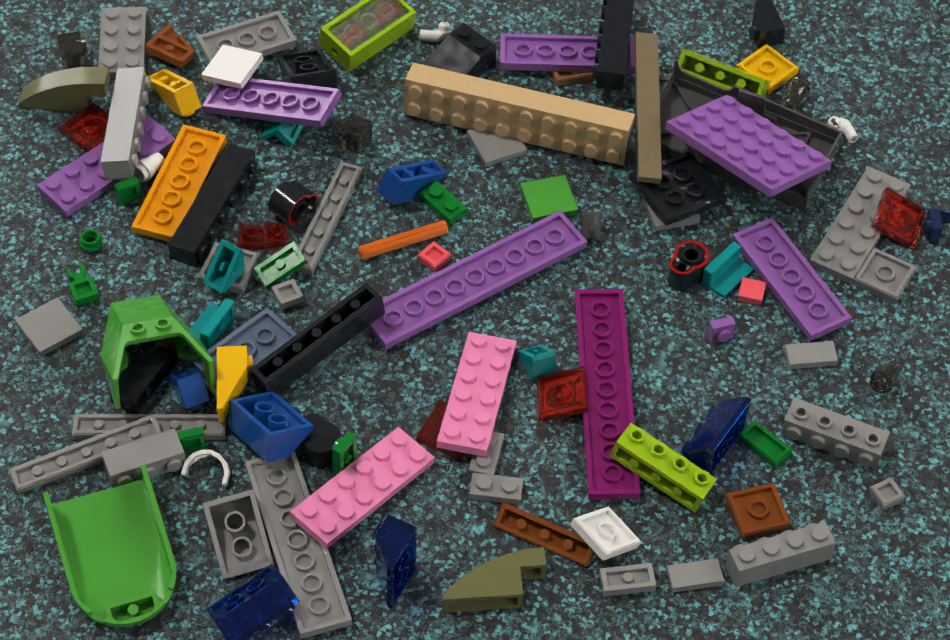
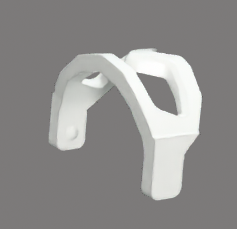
M199 450L192 453L185 460L181 476L186 477L189 467L195 462L211 457L216 458L222 463L224 469L222 486L227 487L231 471L229 464L219 453L213 450Z

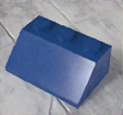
M274 391L230 400L227 427L266 462H275L278 459L289 457L313 430V424Z

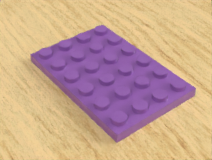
M728 95L667 121L665 126L667 131L768 197H772L829 169L831 160L821 152L812 149L802 140L793 137L786 130L777 127L767 118L758 115L751 108L744 106Z

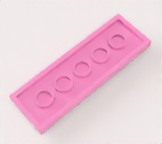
M473 332L468 333L438 435L437 448L483 457L487 456L517 341Z
M397 427L292 509L289 517L321 546L328 549L434 464L435 457L401 428Z

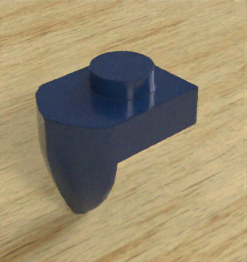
M943 209L927 210L926 220L924 221V234H928L929 244H939L943 231L942 225L950 222L949 211Z

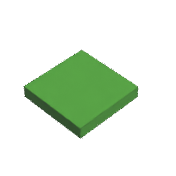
M565 175L520 183V190L532 223H536L560 210L566 217L578 215V207Z

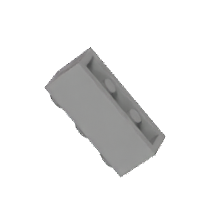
M175 429L101 452L103 465L112 488L142 480L140 465H146L151 480L158 475L178 471L183 468L186 460L185 452Z

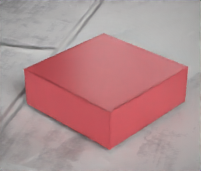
M433 241L417 255V260L436 273L451 260V253Z
M743 277L737 301L761 305L766 282Z

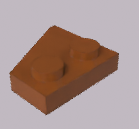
M168 24L145 44L146 53L179 68H183L195 58V50L190 44L185 42L182 35H177L174 32L172 24Z

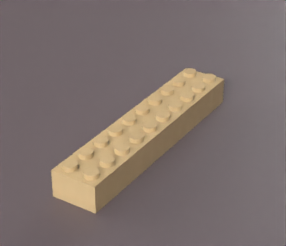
M418 63L412 64L405 78L403 114L469 130L474 128L479 132L486 131L497 134L500 137H511L519 139L524 143L624 166L628 156L635 118L634 113Z

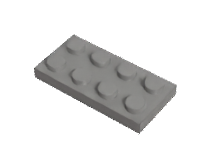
M146 7L101 9L98 67H109L110 79H116L117 68H145Z
M280 10L196 36L197 43L208 64L222 45L262 53V56L297 46L296 38Z

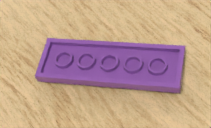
M501 34L500 70L593 72L594 65H598L594 63L596 50H600L596 49L598 36ZM634 37L629 39L625 71L628 74H635Z
M250 78L243 89L216 83L202 104L204 113L322 128L342 95L340 89Z
M146 114V120L142 121L144 133L143 136H140L141 151L137 152L138 160L155 153L163 155L171 149L175 138ZM104 142L37 184L38 192L64 216L69 217L113 188L114 184L126 179H105L101 166Z
M773 217L732 234V241L741 246L740 252L761 279L766 282L768 288L809 341L851 323L852 317Z

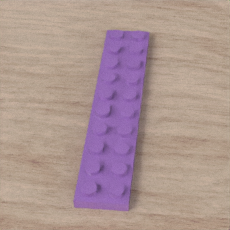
M560 210L384 298L385 314L369 325L368 328L386 350L587 247V240Z

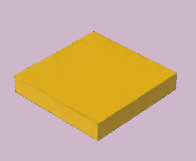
M765 44L736 65L738 69L770 80L771 83L767 90V95L799 72V67L768 44Z

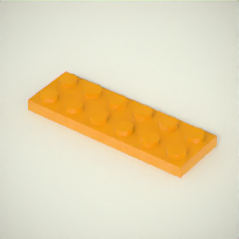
M182 125L131 226L132 233L167 242L171 240L213 171L227 142L226 135Z

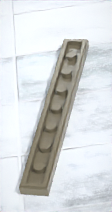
M636 32L634 36L637 181L660 184L662 180L658 34Z

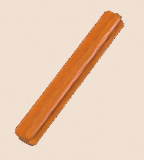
M441 220L358 247V252L361 259L364 260L448 233V225L445 220Z

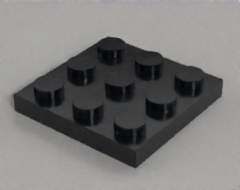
M690 151L661 161L662 180L660 184L638 182L637 170L630 173L631 182L666 226L726 204V195Z

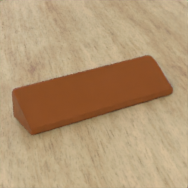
M504 502L493 524L494 527L544 547L588 567L595 554L593 549L579 534Z

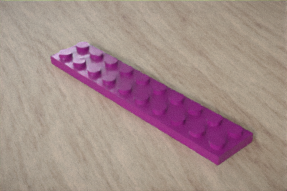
M623 289L575 290L579 372H585L588 411L582 412L588 500L640 499L639 475L609 456L617 440L629 424H634Z

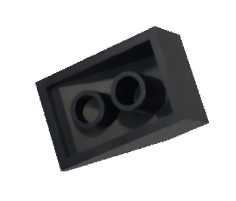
M463 23L447 35L424 65L479 77L496 64V45Z
M320 48L277 55V61L284 82L337 88L336 70Z

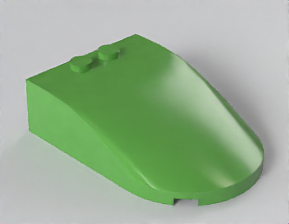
M145 464L140 465L142 480L53 505L51 504L48 491L43 493L47 514L72 597L86 616L95 622L110 627H132L152 619L170 601L176 585L177 574L174 556Z

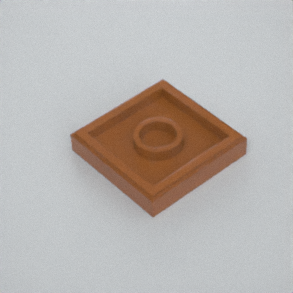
M774 483L725 494L726 503L741 540L791 529V522Z

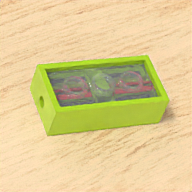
M362 0L320 28L319 45L349 73L414 29L416 11L404 0Z

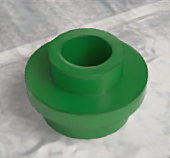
M94 229L85 230L79 238L80 248L87 252L97 251L103 245L101 234Z

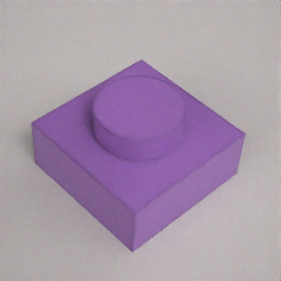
M733 316L709 322L707 337L710 344L725 342L733 338L736 326Z

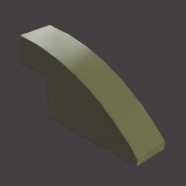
M77 67L52 72L39 77L23 87L18 105L24 108L87 113L91 96H107L111 80L109 67Z
M544 547L508 553L474 568L443 594V613L522 608V580L545 579L546 557Z

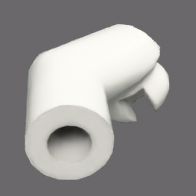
M440 22L439 29L435 31L421 29L419 40L439 42L445 39L451 33L450 24L448 22Z
M837 116L829 118L828 125L843 131L842 134L845 135L849 143H854L858 140L859 136L849 120L838 118Z

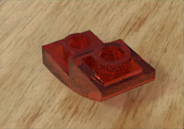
M264 221L262 227L238 224L236 246L239 248L272 249L283 247L287 244V224Z

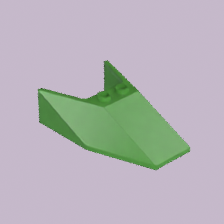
M159 294L110 304L101 350V361L115 409L121 408L118 385L119 376L128 367L125 348L131 344L172 337L180 358L185 360L200 358L210 391H215L214 360L199 337ZM191 346L195 351L186 353L183 351V348Z

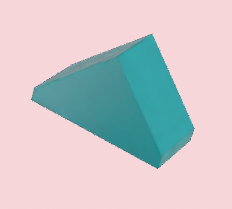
M221 239L203 283L224 294L245 272L243 250Z
M540 344L518 351V355L531 382L554 376L555 350Z

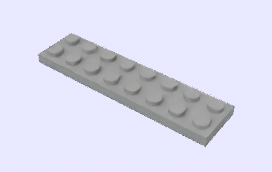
M295 451L289 457L278 459L275 462H266L262 457L245 461V469L255 493L264 528L300 639L352 625V618L328 549L321 546L289 517L290 511L310 496Z

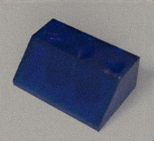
M749 397L722 399L717 407L713 406L707 414L706 422L704 424L700 423L697 426L691 442L689 440L685 442L681 449V454L711 475L737 440L738 434L745 429L751 399Z
M387 515L383 523H378L373 534L376 538L374 565H376V577L386 606L392 609L416 570L417 527Z
M270 564L212 604L206 611L226 640H250L252 634L258 630L263 631L270 627L275 618L281 614L286 615L294 610L295 604L300 601L281 573L273 564Z

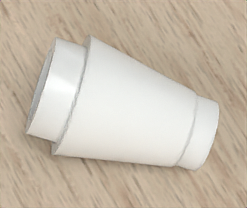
M155 153L138 160V168L134 169L133 176H136L141 183L148 182L162 167L165 161L164 157L160 153Z

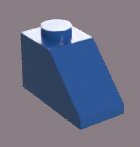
M188 367L167 375L181 406L185 409L189 408L190 411L204 407L203 403L210 401L201 372Z

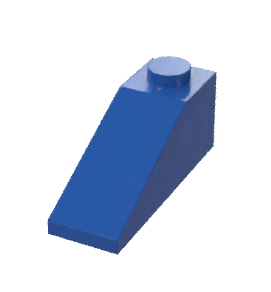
M433 159L387 168L377 192L384 197L386 202L392 205L408 202L435 181L439 182L445 178L448 172Z

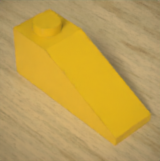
M165 68L150 75L151 88L172 112L182 117H187L202 107L193 82Z
M247 346L217 347L218 423H224L229 414L230 400L237 399L248 382V370L253 367V356L248 355Z

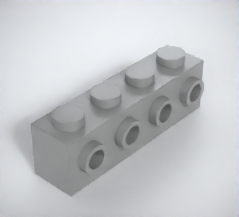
M794 397L784 419L781 434L792 440L807 443L814 448L834 453L838 457L847 458L863 466L877 469L890 432Z
M826 522L810 523L798 530H786L774 537H762L750 544L734 546L732 549H729L726 568L735 587H739L832 559L836 542Z

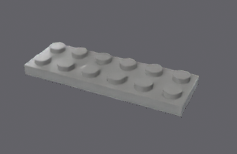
M868 166L812 255L809 264L815 269L852 285L856 274L883 234L880 230L872 227L883 193L902 203L911 184Z

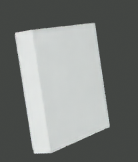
M222 45L201 74L202 79L212 83L243 89L263 61L262 53Z
M609 506L573 518L570 523L571 527L603 561L637 549L641 543L639 538Z

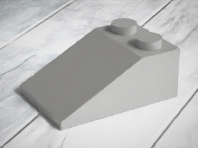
M253 489L202 503L223 580L274 566Z

